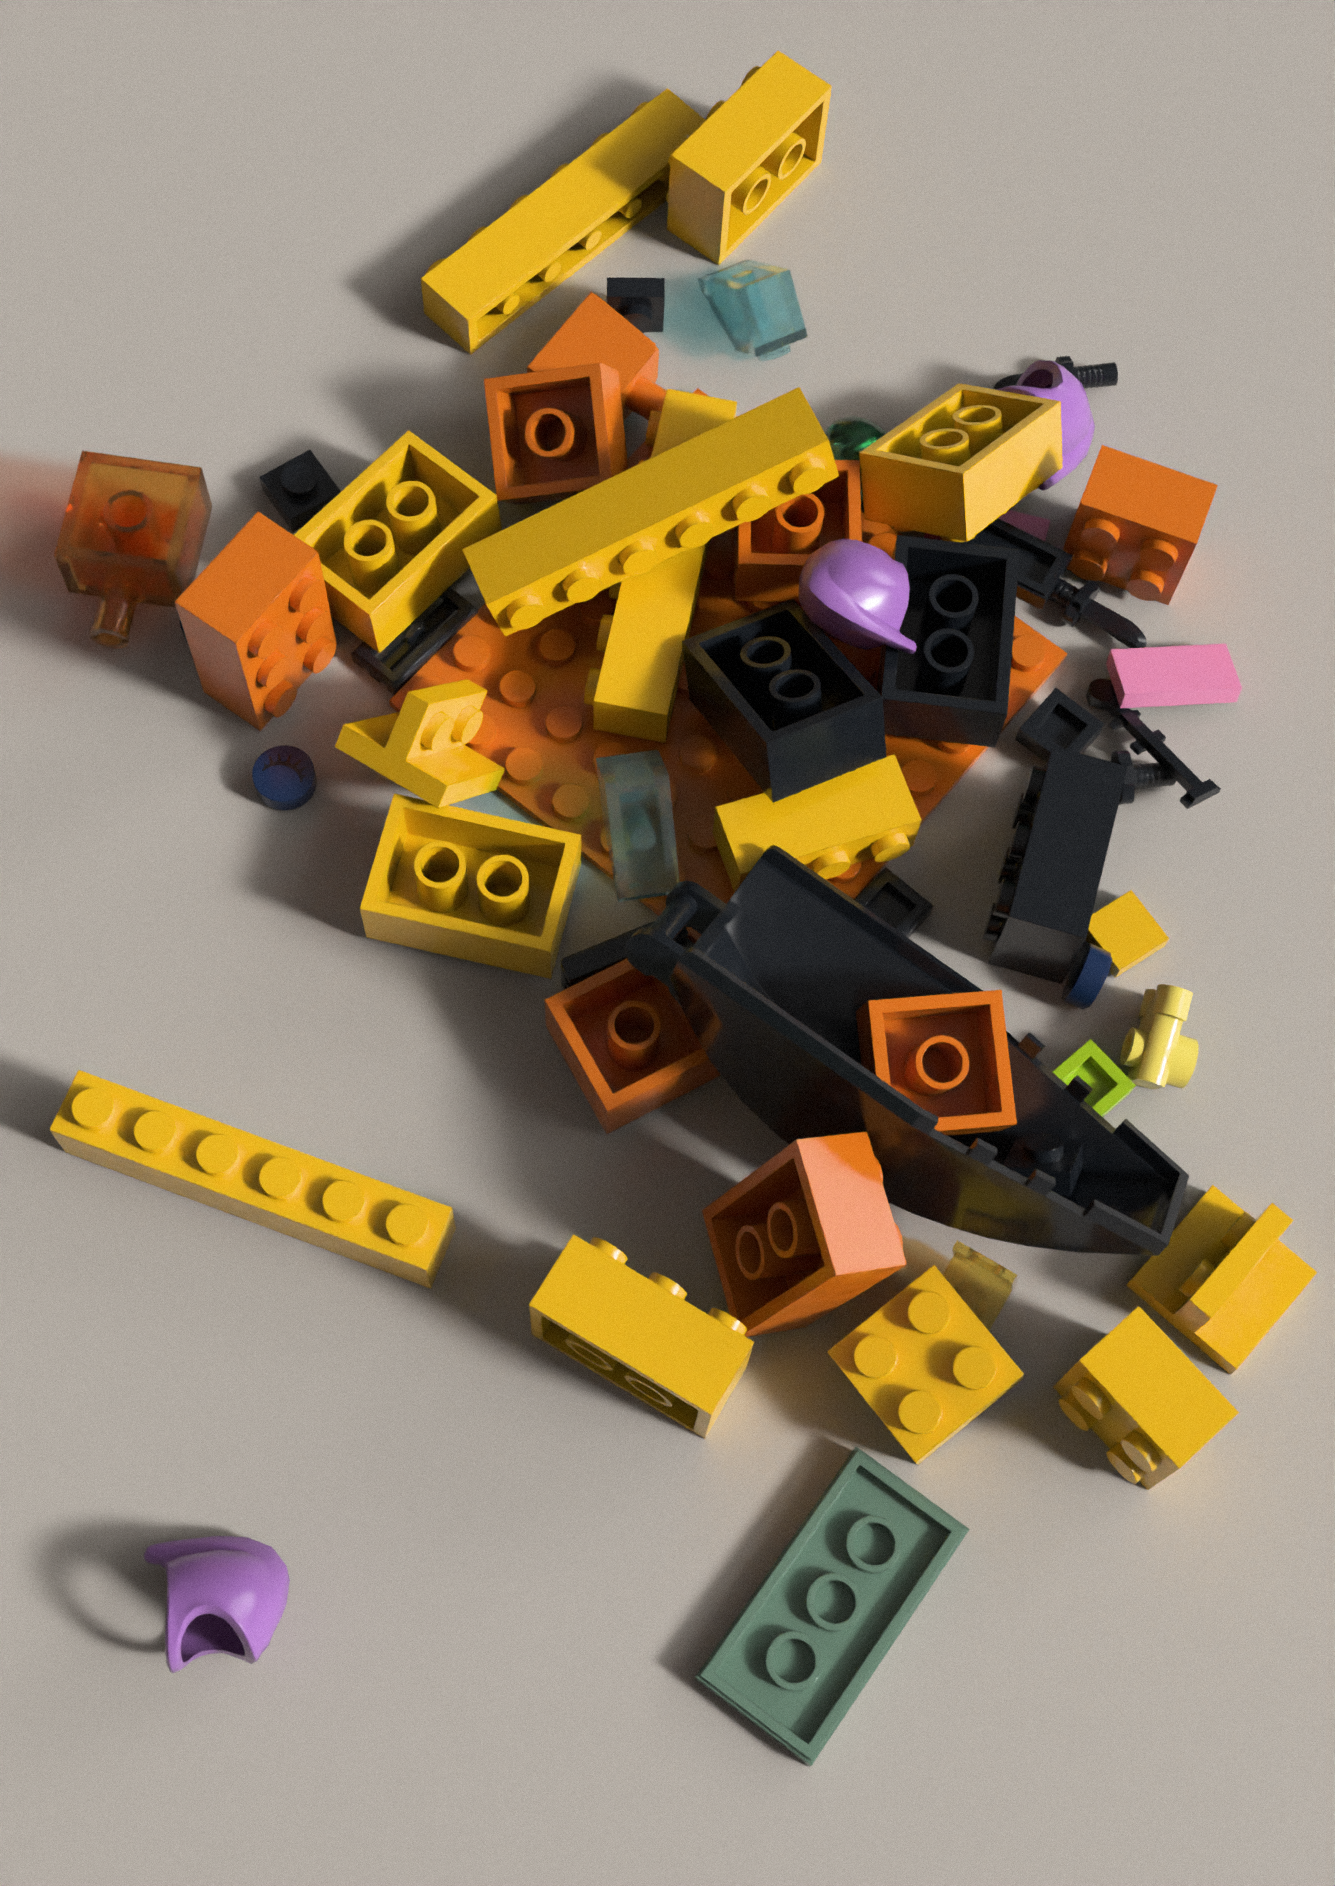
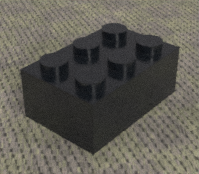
M897 535L892 559L904 565L908 573L910 586L908 607L899 631L902 635L914 641L917 648L913 654H909L885 644L881 646L877 692L883 697L885 734L987 747L996 746L1008 712L1020 550Z
M794 599L787 600L682 641L689 699L773 803L886 757L883 697L815 623L810 621L805 611Z
M1055 746L1052 747L1044 768L1032 766L1025 791L1021 793L1012 823V829H1015L1010 847H1007L997 881L1001 886L996 903L993 902L984 930L983 939L994 942L988 964L1062 984L1087 937L1128 766Z

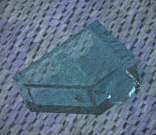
M747 259L697 278L700 290L735 350L758 357L759 361H767L788 354L791 351V343L808 337L790 269Z
M651 750L596 758L602 816L618 902L668 895L674 886L680 883L669 774L659 751Z

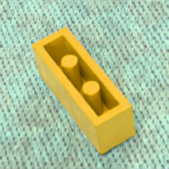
M894 754L774 803L764 792L716 806L712 833L733 890L736 892L762 854L771 845L780 847L826 880L841 875L852 864L872 858L876 862H887L904 855L910 847L914 846L921 824V817Z

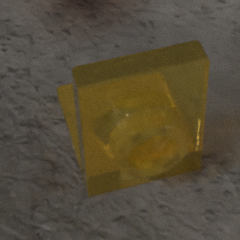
M957 1240L952 1248L953 1257L943 1276L988 1331H990L1017 1284V1274Z

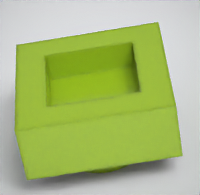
M1091 1039L1053 1071L1067 1086L1078 1075L1093 1088L1084 1101L1102 1117L1124 1100L1136 1086Z

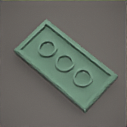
M856 1446L694 1679L806 1765L812 1766L970 1529Z

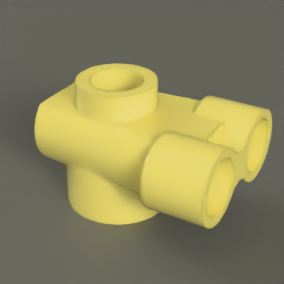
M1159 984L1157 990L1145 989L1138 1016L1140 1019L1139 1029L1134 1027L1129 1029L1120 1054V1062L1130 1067L1128 1078L1135 1085L1154 1090L1165 1087V1084L1181 1089L1188 1084L1196 1066L1199 1046L1196 1039L1180 1035L1183 1021L1187 1019L1193 996L1192 992L1165 984Z

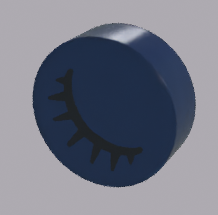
M289 745L272 747L263 752L253 766L252 779L256 793L264 804L273 809L287 811L299 808L311 799L316 790L317 778L313 762L304 751L297 747Z
M1088 943L1078 956L1068 976L1061 999L1082 1010L1089 1008L1098 996L1107 978L1112 963L1111 953Z

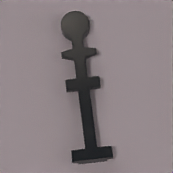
M1099 678L1090 683L1086 694L1089 704L1097 709L1107 710L1114 717L1108 724V727L1111 730L1124 727L1136 739V741L1130 744V748L1137 755L1147 751L1186 790V794L1180 798V802L1186 809L1220 792L1221 788L1210 779L1202 782L1163 743L1166 740V736L1159 729L1152 732L1139 719L1141 713L1138 710L1120 708L1111 680Z

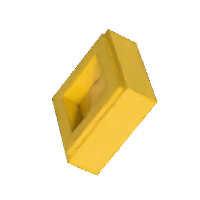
M1130 890L1092 914L1085 940L1111 953L1112 963L1109 971L1116 978L1165 947L1169 937L1134 892Z

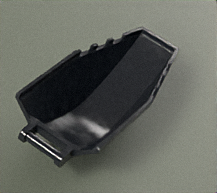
M771 845L765 850L727 904L693 881H682L676 884L666 897V908L650 927H643L637 930L628 940L625 953L630 964L644 975H652L668 987L670 994L681 1006L685 1017L711 1063L739 1099L779 1138L790 1145L796 1139L858 1132L868 1133L874 1156L881 1165L883 1186L888 1203L951 1228L989 1239L1030 1247L1078 1253L1159 1256L1169 1245L1189 1174L1127 1119L1122 1121L1116 1129L1084 1101L1093 1088L1078 1075L1067 1086L1036 1058L1045 1045L1030 1032L1019 1042L1006 1031L1017 1125L1001 1131L947 1136L934 1129L938 1124V1117L924 1110L861 1065L856 1011L867 1001L978 992L983 990L780 847ZM684 927H691L701 934L700 938L689 949H685L674 941ZM1037 1133H1049L1059 1136L1063 1141L1083 1142V1167L1071 1196H1060L1051 1191L1055 1186V1178L1038 1169H1035L1029 1178H1026L1003 1166L1017 1136L1027 1137Z

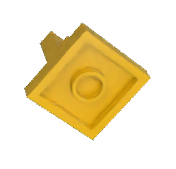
M468 679L408 691L400 712L343 724L335 744L337 749L437 808L495 791L505 770L502 766L465 746L466 743L473 739L481 726L483 712L480 711V708L487 694L486 689Z
M1212 1185L1172 1231L1169 1245L1159 1256L1151 1255L1126 1286L1227 1373L1232 1374L1239 1368L1317 1272L1278 1240L1294 1220L1274 1203H1271L1255 1219Z

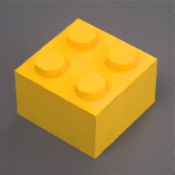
M935 1265L930 1267L827 1351L918 1465L1024 1379V1373Z
M1139 1306L1087 1352L1053 1386L1062 1396L1059 1399V1405L1066 1416L1083 1431H1088L1091 1428L1109 1447V1450L1106 1452L1107 1458L1119 1474L1133 1484L1140 1481L1147 1490L1179 1470L1239 1413Z

